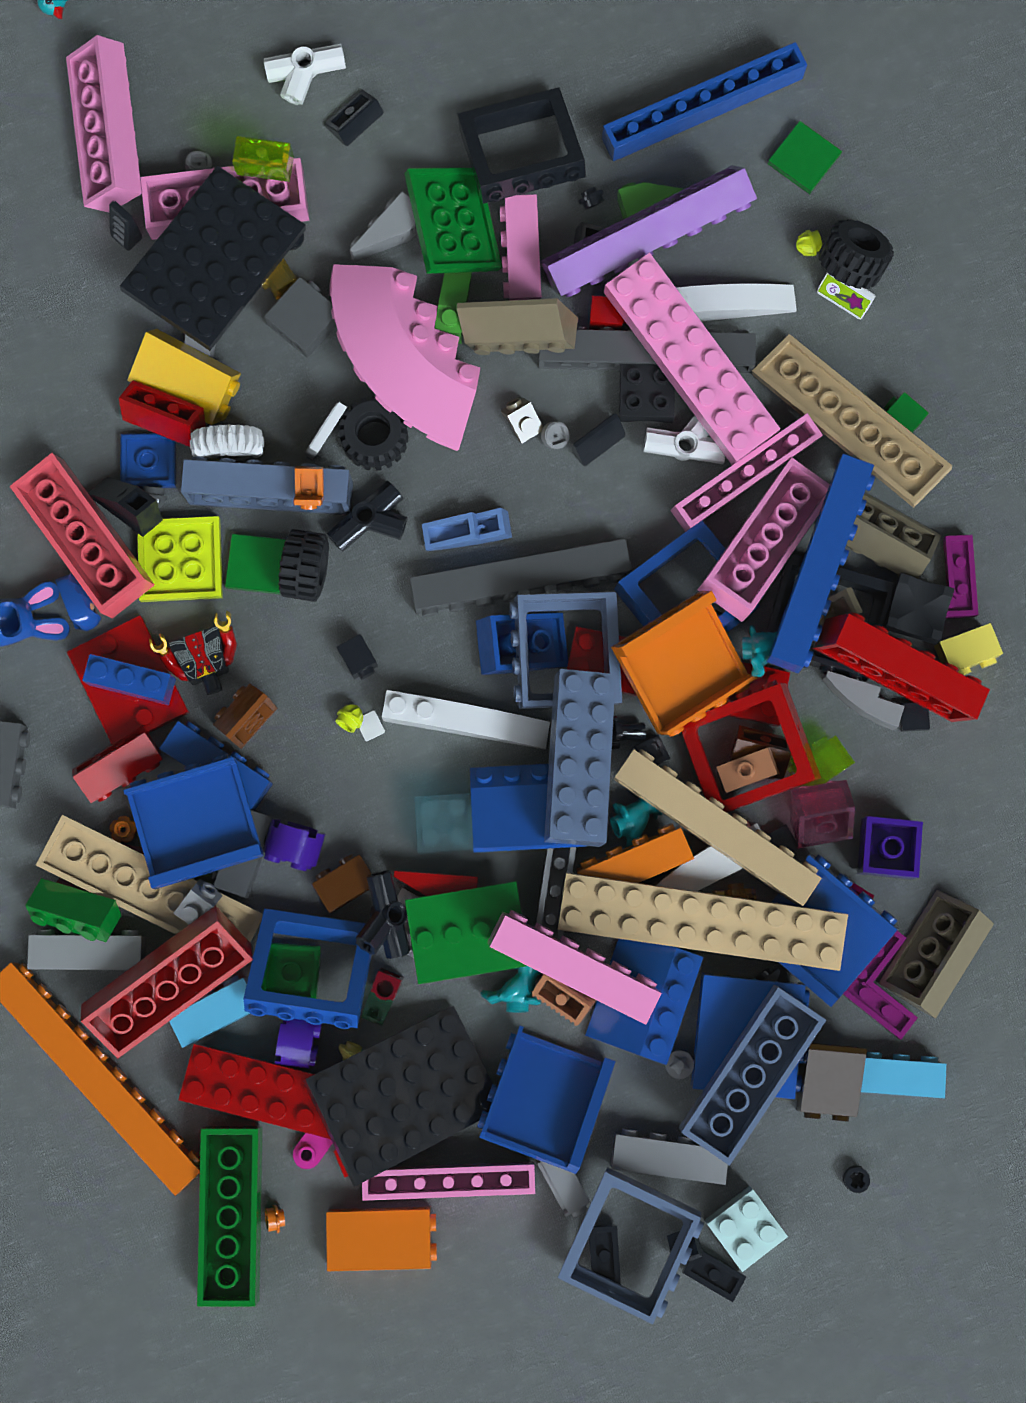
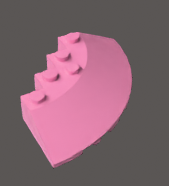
M333 264L330 279L332 319L336 323L338 341L343 352L346 351L353 363V370L361 382H366L369 388L376 394L375 399L390 413L393 411L405 420L403 422L410 428L414 426L427 434L426 438L458 451L477 390L480 367L456 360L459 337L434 329L438 306L413 298L417 281L416 275L393 267Z

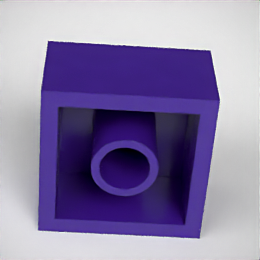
M871 816L862 818L857 874L903 879L919 878L923 822Z

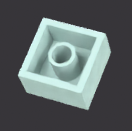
M750 1186L704 1220L742 1272L788 1237Z

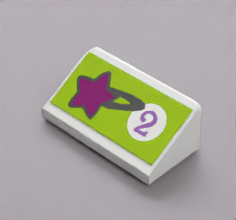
M828 273L817 290L819 295L860 320L876 297L875 294L867 289L847 286L837 281Z

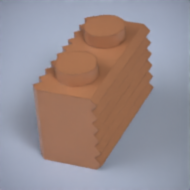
M545 974L532 991V996H537V1000L541 999L542 1003L546 1002V1006H551V1010L555 1009L556 1013L560 1012V1016H565V1019H569L570 1023L574 1022L575 1026L583 1021L596 1002L595 999Z

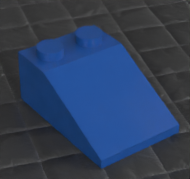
M563 613L527 614L529 671L567 667L568 654ZM491 615L477 620L476 630L481 675L513 673L512 659L516 658V647L511 645V630H515V619H510V615Z

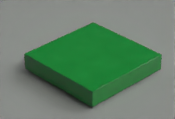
M799 121L769 159L768 165L810 195L841 156L842 151Z
M232 534L225 584L226 589L280 594L279 569L285 540Z
M271 943L261 987L262 990L317 999L321 946Z

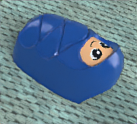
M68 574L55 579L75 629L89 631L98 626L101 616L97 614L94 603L74 575Z

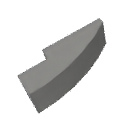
M830 671L823 675L822 681L832 693L856 713L875 724L891 730L899 727L904 706L878 698L881 687Z

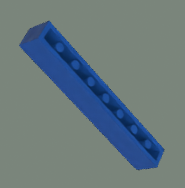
M794 42L603 125L602 140L614 162L802 80L807 63L797 43Z
M842 454L837 462L768 656V663L795 673H799L803 667L808 668L814 653L809 649L812 641H818L823 627L818 625L821 615L826 617L831 605V600L827 599L830 590L835 591L840 579V575L836 574L839 565L844 566L849 554V550L845 549L847 541L853 540L858 528L854 521L857 515H862L867 500L863 499L865 490L870 491L875 480V475L871 474L874 467L873 464L846 454Z

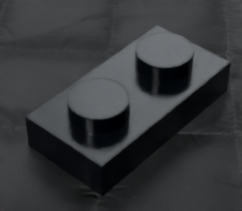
M617 1225L594 1226L589 1236L591 1271L621 1285Z
M703 1250V1257L686 1263L682 1270L683 1274L731 1302L735 1300L746 1279L744 1274Z

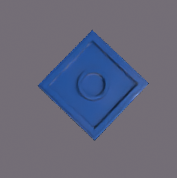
M156 433L121 434L120 481L136 485L143 489V486L176 488V441Z

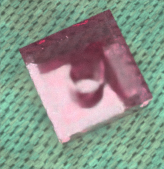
M847 780L829 781L825 784L801 786L791 790L790 823L798 848L853 839L855 805Z

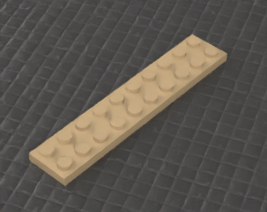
M566 872L558 930L840 971L848 914Z

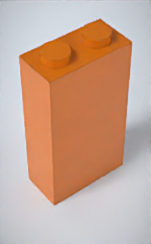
M431 1206L329 1209L326 1212L327 1271L431 1269L432 1261H437V1243H431V1231H436L437 1228L436 1214H431Z

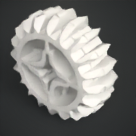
M239 424L202 427L191 433L190 449L193 457H205L208 461L219 462L221 458L245 461L258 458L263 454L264 437L262 436V430L254 426Z

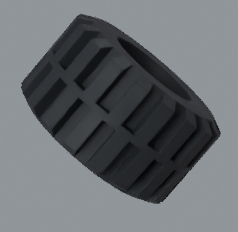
M847 219L839 220L838 223L836 222L833 225L819 251L818 257L822 267L837 281L861 289V287L870 289V287L876 286L894 256L892 244L889 243L887 237L879 230L861 221Z
M372 396V401H367L366 397L360 399V404L357 405L356 402H353L350 405L351 410L346 409L344 411V419H340L339 437L346 456L350 460L352 459L355 465L358 467L363 465L366 470L375 467L376 471L382 470L381 466L386 465L389 468L393 466L392 461L398 462L401 459V453H405L407 449L408 429L407 425L403 423L405 420L392 411L390 413L375 399L376 396ZM371 422L385 424L390 429L388 438L383 443L375 446L362 443L358 439V434L366 424Z
M292 529L289 532L284 543L279 569V589L282 597L312 602L317 601L324 586L328 565L329 542L326 534Z

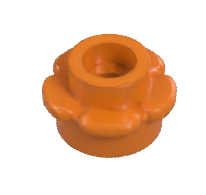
M127 816L118 817V820H114L110 825L111 837L119 843L131 842L137 832L135 822L131 821ZM122 827L126 828L125 832H121Z
M277 1205L265 1209V1223L268 1232L276 1231V1233H279L280 1227L285 1226L283 1209H278Z

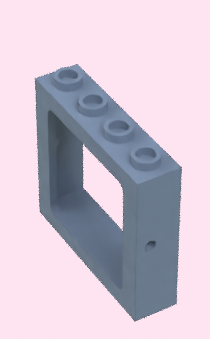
M616 592L517 595L514 598V602H510V619H515V630H511V645L516 647V658L512 659V670L514 675L517 674L518 685L514 686V701L519 702V709L549 708L553 706V693L534 694L530 691L526 615L528 612L599 610L601 612L604 673L616 674L614 705L622 703L620 663L611 649L613 645L619 642Z
M607 1167L562 1265L558 1278L653 1324L657 1316L662 1318L667 1308L668 1301L664 1299L668 1290L674 1292L680 1275L676 1274L680 1263L686 1265L692 1249L688 1246L692 1237L697 1239L704 1225V1222L700 1221L701 1212ZM611 1188H617L681 1219L683 1222V1226L655 1288L649 1297H645L581 1266L578 1262Z

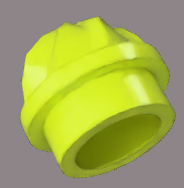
M806 230L798 236L796 248L804 256L812 257L817 255V252L820 251L823 245L818 230L812 232Z
M353 704L345 705L337 712L338 717L335 722L342 729L354 733L356 728L362 726L363 714L359 706Z

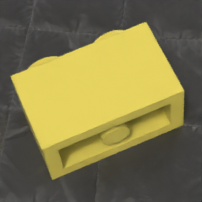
M991 623L943 640L934 646L940 663H949L959 669L958 672L963 675L971 673L970 668L980 664L981 669L996 664V658L1003 654Z

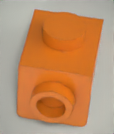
M296 466L294 505H300V508L305 510L317 509V506H321L324 501V467Z

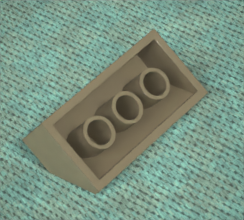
M558 298L457 303V312L465 344L473 349L476 354L489 355L490 352L514 354L515 351L536 354L540 350L562 353L565 349H575L578 317Z
M865 492L863 499L867 500L864 511L861 516L857 515L854 524L858 525L856 534L852 541H847L846 545L853 552L863 554L872 559L876 565L886 567L895 572L897 576L903 573L919 579L930 562L941 535Z
M936 890L878 984L913 1007L936 1019L994 923L979 909Z

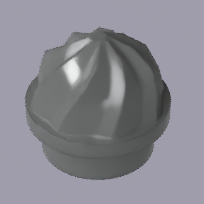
M143 486V490L157 500L159 509L162 508L165 500H167V496H164L165 488Z

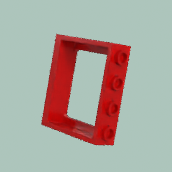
M777 680L761 685L762 690L752 694L751 690L739 693L735 695V701L726 702L717 708L712 707L702 719L696 722L690 721L683 726L682 734L704 796L707 800L712 797L725 806L723 811L726 813L821 778L788 686L785 683L778 684ZM769 700L775 708L797 771L789 777L724 800L720 796L698 735V728Z

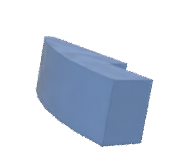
M503 508L477 514L469 512L422 524L426 551L459 548L512 538L509 514Z

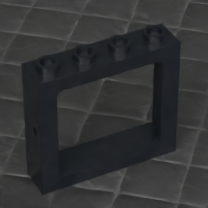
M560 87L457 113L460 133L483 204L516 195H523L527 192L543 188H550L566 182H573L586 177L585 159ZM555 116L567 155L497 174H492L489 171L478 135Z
M791 554L784 565L766 632L774 633L778 631L796 575H798L804 558L802 556ZM838 567L836 573L840 575L838 585L871 594L874 600L867 623L884 628L896 583ZM813 654L809 664L819 668V672L823 674L830 671L859 681L869 679L836 660Z

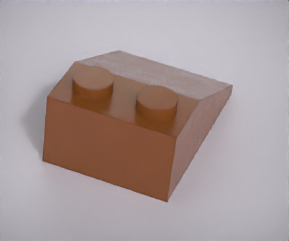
M250 683L247 687L242 686L233 696V699H235L228 708L224 706L216 714L214 719L217 721L213 724L240 749L248 743L278 709L267 695Z

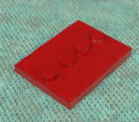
M141 615L67 651L111 744L116 743L142 726L150 733L190 713L176 684L174 685L169 705L89 686L82 681L90 654L170 674L159 658L158 653L151 649L149 640L151 639L154 645L156 643Z

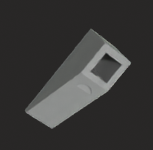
M401 192L397 198L395 196L392 197L386 204V210L380 217L375 216L370 221L368 230L362 236L358 235L350 245V254L354 262L408 242L417 234L410 197L404 192Z

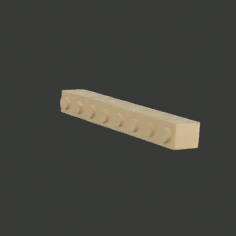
M642 749L639 752L636 750L632 751L615 776L614 780L797 906H804L822 879L816 874L818 869L806 861L801 864L793 859L795 854L782 845L777 848L769 842L771 837L759 829L756 832L752 831L746 826L748 822L736 813L731 816L723 811L725 806L712 797L707 800L699 794L701 789L691 782L687 781L684 784L676 779L678 774L665 765L662 768L653 763L655 758Z

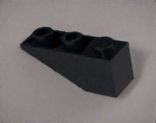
M107 477L88 492L95 502L142 537L163 521L157 500L136 485Z

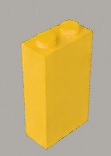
M154 329L145 333L127 381H137L203 407L205 422L214 425L224 421L230 411L228 404L231 397H234L239 390L240 382L238 380L241 373L159 329Z

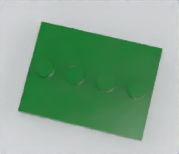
M408 168L404 175L426 273L499 271L502 268L489 206L488 203H482L472 168Z
M516 882L405 900L418 984L527 967V965L491 948L488 944V940L502 912L509 914L513 910L522 915Z

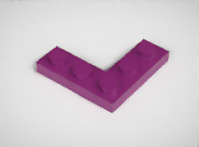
M973 535L945 536L943 543L946 584L948 587L955 588L946 618L977 617L979 613Z
M897 931L842 995L896 1038L902 1040L918 1017L874 983V980L906 940V937Z

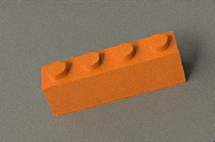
M673 823L659 828L657 830L659 834L650 838H648L647 834L633 839V845L622 849L621 845L606 851L607 856L596 860L594 856L580 862L581 867L577 868V874L639 883L694 859V856L680 825L674 827Z

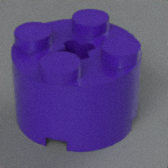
M272 818L263 847L264 859L275 863L289 861L291 862L290 867L302 871L312 870V867H316L326 834L324 832L317 833L318 830L290 821H288L287 825L280 823L281 819Z
M300 1019L283 1020V1023H280L275 1065L309 1069L310 1066L315 1067L319 1045L313 1044L314 1038H319L321 1034L322 1024L313 1025Z

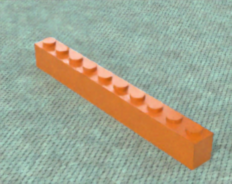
M11 962L0 972L1 1004L175 1196L179 1194L200 1174V1156L194 1150L189 1152L182 1144L184 1142L182 1136L175 1129L170 1131L164 1125L165 1118L156 1108L151 1110L145 1104L146 1097L138 1088L134 1087L132 1089L126 1083L127 1076L119 1067L115 1066L113 1068L106 1059L109 1057L100 1046L94 1047L88 1041L90 1035L79 1024L75 1026L69 1020L71 1014L61 1004L57 1006L50 999L52 993L42 983L38 985L31 978L34 974L30 969H27V965Z

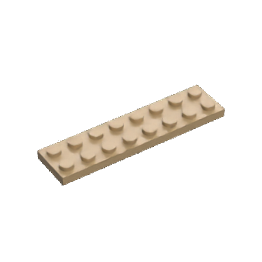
M790 334L752 370V374L756 379L801 416L808 413L818 429L847 454L873 464L872 474L913 508L952 470V465Z
M64 815L61 816L36 866L93 894L114 899L119 907L174 934L179 933L188 926L174 912L198 881L188 879L159 889H152L148 879L150 877L149 870L143 854ZM222 894L216 906L244 937L251 942L263 914Z

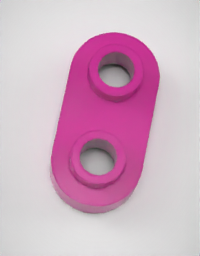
M305 1133L294 1148V1162L302 1169L314 1168L333 1144L332 1140ZM303 1150L311 1151L312 1158L310 1160H305L302 1157Z

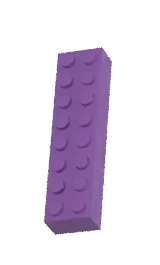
M731 165L541 260L540 263L552 289L560 296L570 297L580 292L581 286L590 283V285L597 284L605 279V274L613 270L614 273L621 272L629 267V262L637 258L640 260L649 252L651 255H654L653 250L661 246L663 249L677 244V238L685 234L690 237L703 230L701 226L709 222L712 225L722 222L727 218L726 214L731 211L741 212L751 207L750 202L756 200L757 197L745 168Z

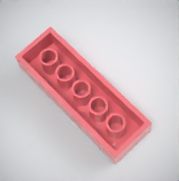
M51 453L10 485L12 491L101 614L113 619L155 585L63 459Z

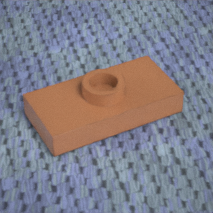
M770 747L717 766L726 793L779 774Z

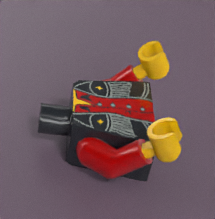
M226 611L228 619L226 621H220L216 613L214 618L216 626L169 642V647H167L165 636L159 634L163 641L162 644L156 646L150 639L151 649L158 653L167 670L181 681H189L192 685L203 682L207 695L218 693L223 690L218 676L229 672L228 666L233 663L237 648L232 626H230L231 613Z

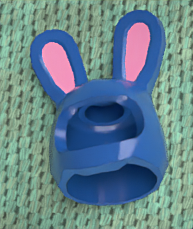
M51 581L44 582L22 598L0 599V647L15 644L29 637L57 641L65 639L69 635L70 627L66 620L62 618L33 619V610L53 603L59 597V589L55 583Z

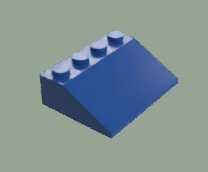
M549 764L470 768L474 853L587 847L584 845L544 842Z
M618 939L609 965L615 961L631 970L630 975L635 978L638 973L646 976L657 983L656 989L662 994L646 1025L597 1001L585 1036L667 1065L703 957L673 946Z

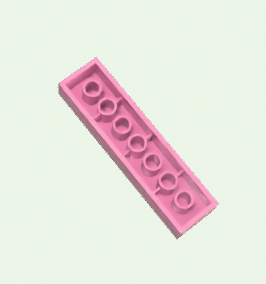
M650 252L605 285L604 294L731 465L737 463L778 433L781 428Z

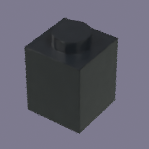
M361 634L337 646L354 680L358 677L363 680L375 673L374 669L378 667V664Z

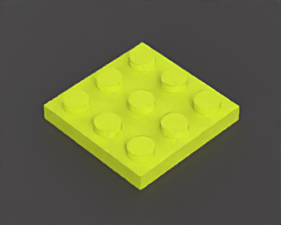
M219 516L163 519L144 537L138 534V562L155 584L139 597L140 602L223 598L221 523Z

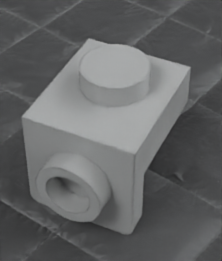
M200 879L175 910L174 914L190 925L213 908L221 899L222 894L212 884Z

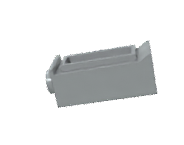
M542 1161L537 1162L561 1209H567L564 1211L565 1217L571 1214L574 1218L588 1210L586 1205L591 1202L576 1174Z

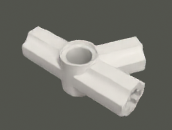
M342 44L315 49L299 47L293 53L264 58L268 82L285 80L280 95L283 99L295 105H303L312 78L317 74L346 68ZM304 60L311 61L308 66H299Z
M695 415L681 433L648 427L646 429L643 452L672 456L680 461L691 459L724 464L725 455L713 439L708 437L709 434ZM679 442H688L691 445V450H682Z

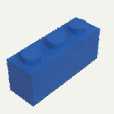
M90 654L82 681L89 686L169 705L176 679L168 673Z

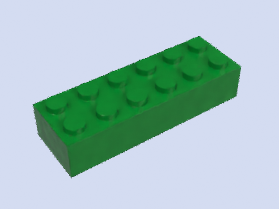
M206 1126L201 1129L197 1307H255L260 1301L263 1126Z

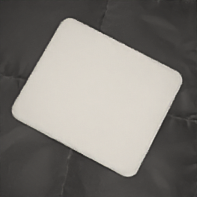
M375 711L363 715L362 726L359 729L365 741L385 733Z

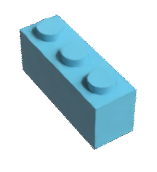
M237 975L223 982L224 988L217 992L211 990L200 998L198 1002L192 1004L169 1021L182 1048L188 1047L250 1014L245 1012L243 1000L248 981L247 978L239 979Z
M867 1052L861 1092L945 1098L947 1064L938 1063V1057L921 1056V1061H911L910 1055L893 1054V1059L882 1058V1053Z

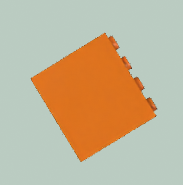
M712 591L696 593L611 647L657 734L669 735L670 737L679 734L684 730L683 726L685 724L702 719L706 716V711L712 707L717 708L728 702L727 697L733 693L738 694L747 690L750 687L749 683L757 678V676L753 677L752 674L747 673L712 606V603L717 601Z

